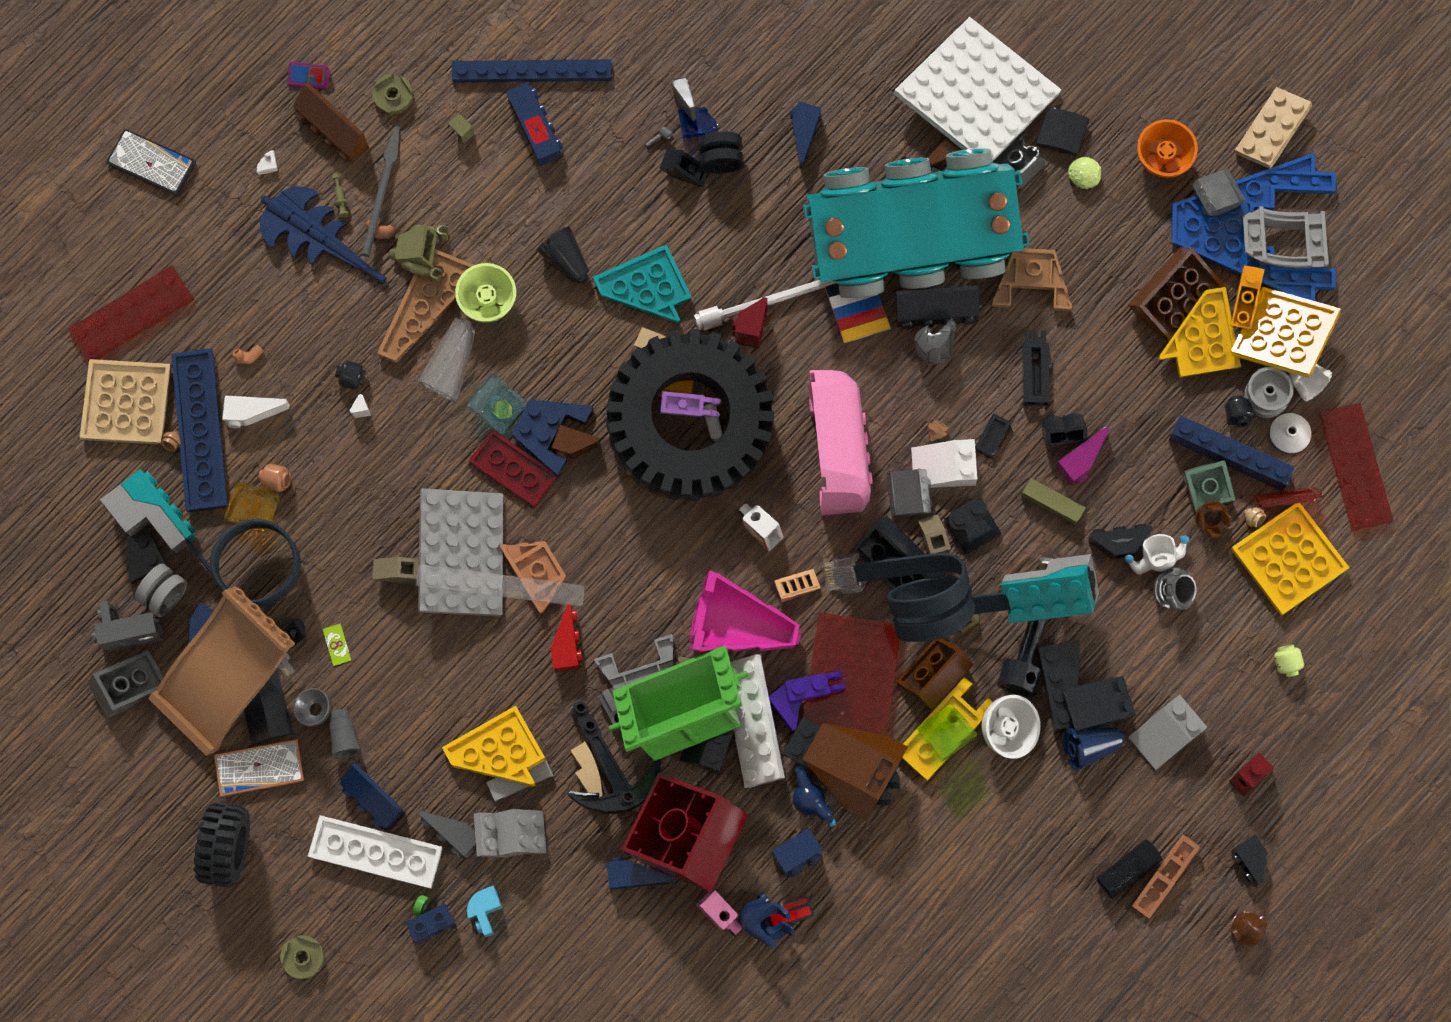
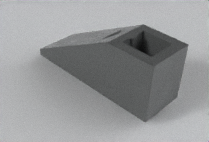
M423 811L418 813L422 817L419 821L428 829L432 826L437 831L435 836L443 843L448 841L452 845L450 850L459 858L463 855L467 859L476 849L475 831L467 823Z

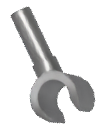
M662 127L658 134L648 141L646 145L649 148L661 138L668 141L673 136V132L668 127Z

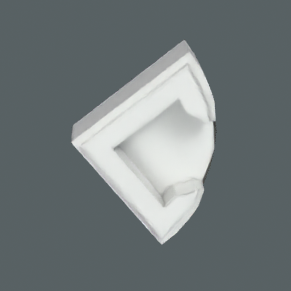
M274 150L267 152L258 163V175L278 171Z

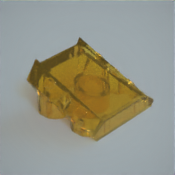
M236 482L224 520L236 524L250 519L272 521L277 504L280 502L279 494L263 486L254 487L248 483ZM254 528L264 532L269 530L267 528Z

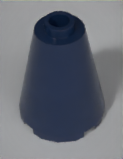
M1075 728L1065 729L1067 732H1063L1062 741L1065 754L1069 753L1071 760H1068L1070 766L1075 770H1079L1122 748L1124 735L1117 728H1091L1076 731Z

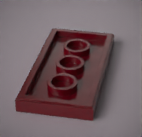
M493 429L468 461L470 465L534 509L558 478L548 467Z

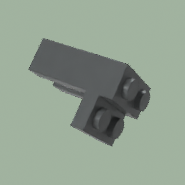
M108 601L99 602L100 609L97 610L99 621L102 623L94 624L95 631L92 632L94 643H97L107 653L164 641L161 620L155 618L153 612L118 619L117 609Z

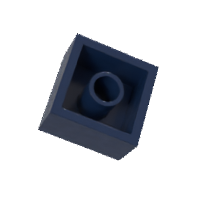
M808 828L772 850V856L785 878L789 875L793 878L802 872V867L808 864L811 867L818 863L821 858L820 856H822V849Z

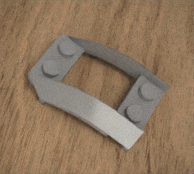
M1259 206V209L1251 214L1249 212L1243 216L1245 254L1262 262L1284 267L1307 268L1329 266L1325 211H1321L1320 214L1279 212L1267 210L1263 206ZM1265 226L1281 229H1305L1307 257H1290L1266 253Z

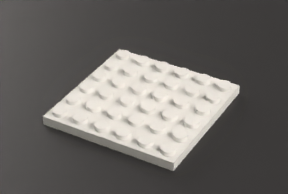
M969 17L895 89L894 95L962 150L976 148L991 149L993 162L1060 94L1061 89Z

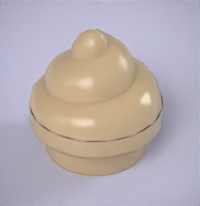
M1257 507L1245 510L1246 522L1250 527L1259 528L1262 526L1267 517L1264 514V510Z

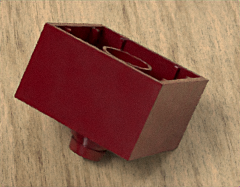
M658 773L621 850L651 869L712 892L748 814L720 795Z

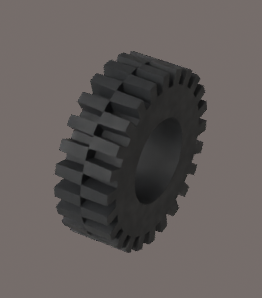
M690 329L688 334H679V330L670 331L667 337L661 339L658 336L653 337L642 349L638 347L631 353L630 359L626 363L623 362L618 370L617 377L612 382L607 404L606 427L610 436V446L612 450H615L619 464L623 469L627 468L635 482L638 484L642 482L647 485L649 491L658 495L659 492L667 494L669 499L679 500L680 497L690 498V501H698L704 496L710 495L713 498L728 488L736 487L743 478L753 471L771 438L774 411H772L771 406L773 402L772 391H768L766 386L767 377L763 370L760 372L755 367L756 360L750 353L745 356L739 351L740 345L736 342L731 341L728 344L721 341V335L714 332L711 333L710 337L700 335V330ZM680 381H694L710 387L718 394L727 412V428L717 442L705 449L687 451L673 447L661 438L652 421L651 407L658 394L669 385Z

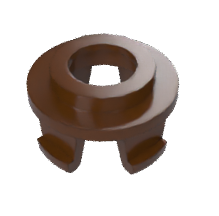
M1209 501L1199 507L1195 515V522L1202 532L1208 533L1212 538L1221 537L1220 531L1225 526L1230 527L1232 525V516L1229 515V511L1223 503ZM1206 512H1218L1216 520L1206 522L1204 518Z

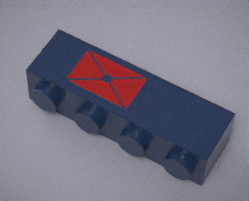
M526 82L506 91L509 103L540 167L561 158L563 146L560 139H555L553 135L555 129L551 121L547 122L545 119L547 113L543 104L539 105L536 100L539 98L534 87L531 88L529 83Z

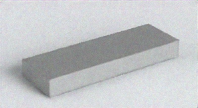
M547 760L528 770L535 784L553 777ZM499 778L487 782L495 802L531 787Z

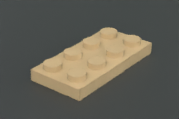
M1276 87L1236 147L1235 153L1271 169L1311 109L1312 102Z

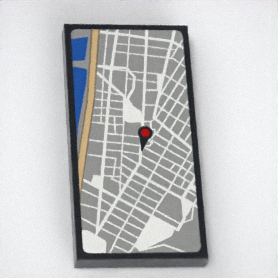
M124 129L106 163L113 168L178 197L196 161L139 134Z

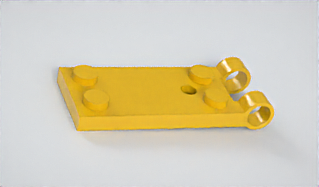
M966 677L957 684L903 743L908 748L902 759L926 781L930 779L982 722L985 711L993 703L988 698L976 711L961 697L973 685ZM956 717L958 719V722L956 724H952L950 722V718Z

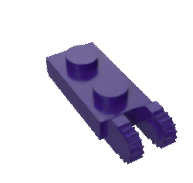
M842 671L785 681L784 686L789 703L829 696L831 693L845 690L846 686L844 683L830 687L828 685V681L843 677Z

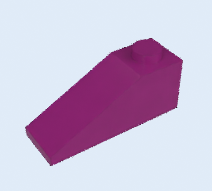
M1108 426L1058 461L1056 467L1071 486L1076 482L1081 484L1088 478L1087 474L1110 430Z

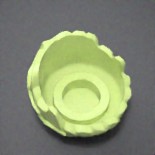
M1089 157L1076 159L1068 168V177L1077 188L1089 189L1100 182L1101 167L1095 160Z

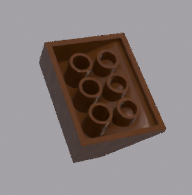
M1180 247L1128 306L1141 321L1165 341L1169 342L1205 290L1226 286L1192 247Z

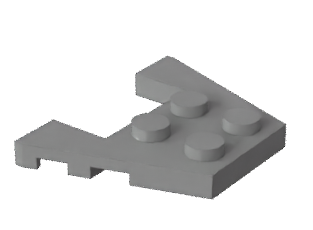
M670 634L654 640L660 661L620 674L618 673L612 653L594 659L595 663L614 689H618L672 667L673 635Z

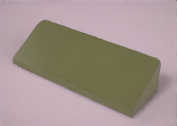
M1032 478L1021 495L1023 498L1075 526L1086 507Z

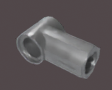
M613 687L603 691L598 698L612 724H615L618 714L613 696V690H615Z

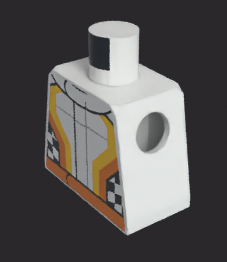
M744 504L739 509L738 513L743 517L742 520L745 528L767 551L773 549L784 538L779 523L760 506L756 505L754 508H751L748 504Z

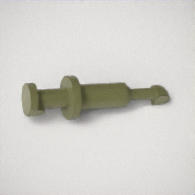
M334 173L332 178L336 183L334 188L336 195L335 207L340 210L338 213L339 217L346 218L349 216L345 209L348 205V200L344 199L342 186L339 185V175Z

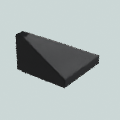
M302 618L294 619L282 630L295 643L291 648H294L306 637Z

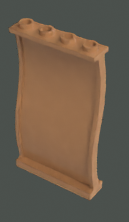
M236 586L222 592L223 597L210 618L170 667L157 690L148 698L206 756L219 750L222 746L223 738L233 723L265 685L288 650L295 644L287 633L277 627L275 622L267 617L260 610L259 606L250 601L245 596V593Z

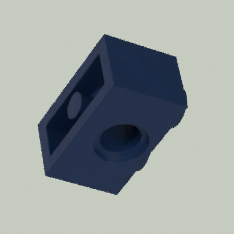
M445 903L406 922L417 944L456 926L454 918Z

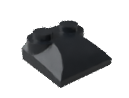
M980 498L970 501L944 518L945 523L966 555L1001 534V531L987 510V505Z

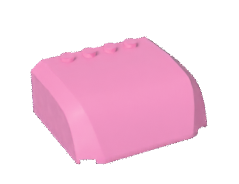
M810 370L811 417L815 416L821 477L826 478V487H822V490L819 491L821 516L863 512L870 501L872 473L868 469L870 454L866 451L868 436L867 432H864L866 418L865 412L862 413L859 387L847 373L833 370Z

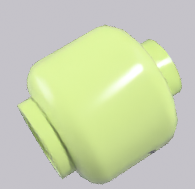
M1294 645L1280 647L1278 652L1274 654L1278 672L1281 674L1286 673V677L1296 676L1299 674L1298 671L1304 668L1301 650L1295 648Z

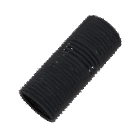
M1144 839L1143 842L1139 843L1096 877V880L1103 891L1111 899H1114L1163 860L1162 856L1149 840Z

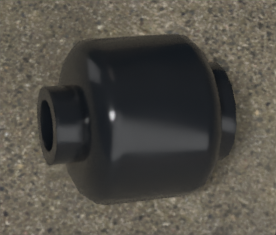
M345 360L342 366H337L335 377L339 378L338 384L340 386L357 389L359 385H363L366 370H363V365L360 363Z
M1237 395L1231 397L1224 407L1228 422L1239 428L1247 426L1254 417L1251 403L1244 396Z

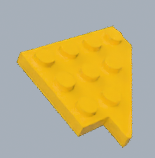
M1226 287L1205 290L1159 355L1158 361L1176 358L1179 378L1241 367L1240 359L1231 355L1236 338L1234 328L1230 326L1232 317Z
M516 706L442 747L454 768L532 787L536 786L528 770L546 760Z

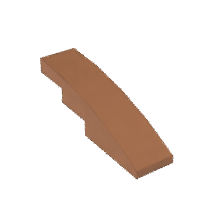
M1182 834L1132 906L1150 919L1200 846Z

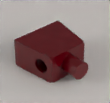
M1258 753L1229 782L1245 796L1274 767L1261 753Z

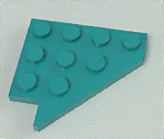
M667 244L593 277L601 297L675 323H681L675 307L692 300V296Z

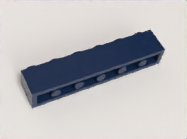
M1181 415L1169 437L1170 441L1216 462L1225 460L1226 466L1281 491L1287 486L1295 468L1290 464Z

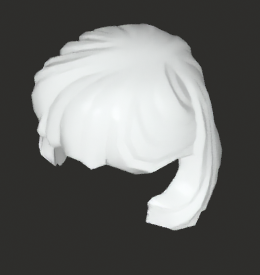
M1316 363L1310 378L1290 372L1289 377L1303 400L1308 402L1323 391L1330 382L1332 373Z

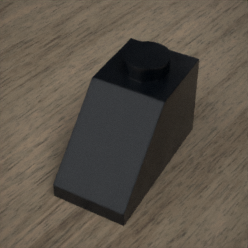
M666 150L660 165V169L671 177L698 187L703 186L708 174L700 169L699 161L683 150Z

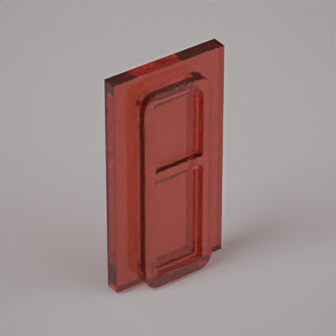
M1316 487L1254 495L1256 505L1259 508L1311 502L1323 497L1322 492Z

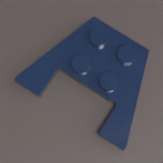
M530 399L511 435L529 453L538 458L544 466L548 467L555 476L559 477L567 460L550 452L549 449L555 440L560 425H563L566 418L586 425L594 408L588 405Z

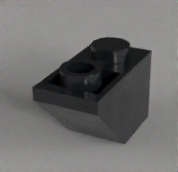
M1255 834L1232 849L1233 854L1231 856L1238 866L1241 865L1244 869L1246 880L1250 884L1253 883L1256 887L1263 881L1268 852Z

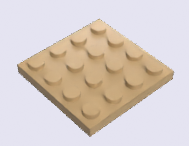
M89 359L80 439L161 445L165 429L172 366L163 363Z

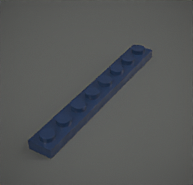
M611 59L452 61L453 83L611 81Z

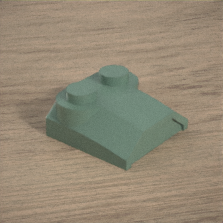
M1225 460L1208 463L1184 471V482L1188 487L1195 512H1197L1200 506L1209 501L1221 503L1236 501Z

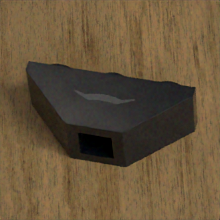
M1138 524L1134 528L1126 529L1125 526L1115 527L1111 531L1095 529L1093 533L1089 534L1088 542L1109 558L1121 559L1125 558L1127 554L1134 556L1144 541L1150 536L1153 528L1152 526H1146V524Z

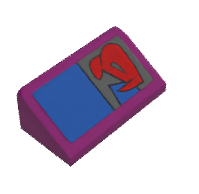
M289 61L287 84L303 87L308 82L313 88L327 90L330 75L329 67L326 65Z

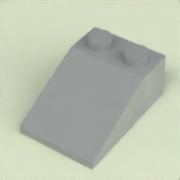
M1179 694L1131 734L1128 739L1154 770H1157L1204 732L1207 726Z

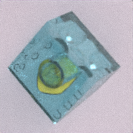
M491 374L465 406L498 433L503 434L528 403L500 377Z

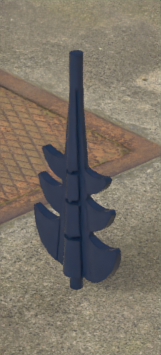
M295 186L285 189L272 199L266 195L261 198V202L267 207L260 219V231L269 247L274 248L280 235L289 232L287 243L292 257H296L298 249L308 242L310 243L308 259L311 265H314L317 257L325 251L365 272L381 284L385 283L387 279L385 276L370 267L335 237L346 226V221L337 220L325 226L321 225L323 219L334 211L332 207L317 206L307 212L304 210L307 203L318 196L317 191L308 187Z

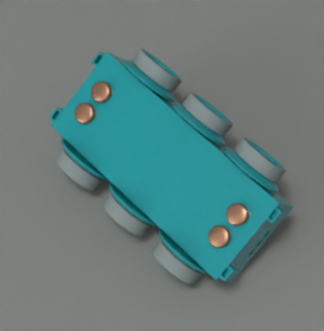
M976 148L947 154V169L934 173L931 172L929 158H910L885 164L886 179L883 181L870 182L869 170L866 167L846 168L825 173L823 175L825 188L820 193L806 195L807 204H803L804 217L809 218L815 259V265H811L813 278H819L820 282L832 281L839 284L840 297L861 298L882 293L885 290L883 277L888 275L889 271L899 274L901 287L907 289L925 288L945 282L944 268L952 261L960 265L961 277L964 279L988 278L1003 274L1005 272L1004 258L1009 256V252L1024 250L1023 246L1029 245L1028 233L1021 230L1016 185L1022 184L1021 172L1019 170L1014 172V168L1009 164L999 165L992 163L991 149Z

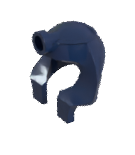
M763 893L758 896L757 900L747 902L740 914L742 928L746 933L767 944L769 947L777 946L774 940L781 939L784 933L790 936L795 934L794 928L786 922H780L773 927L766 925V917L774 914H779L787 920L791 917L788 910L778 903H770L768 897Z

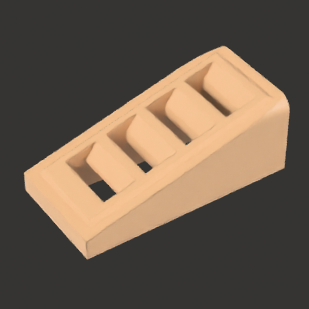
M814 569L774 581L781 603L821 589ZM807 576H810L813 584V586L809 587V584L807 582ZM799 579H802L805 586L804 589H801ZM790 582H795L797 591H793ZM787 584L790 593H785L783 585Z

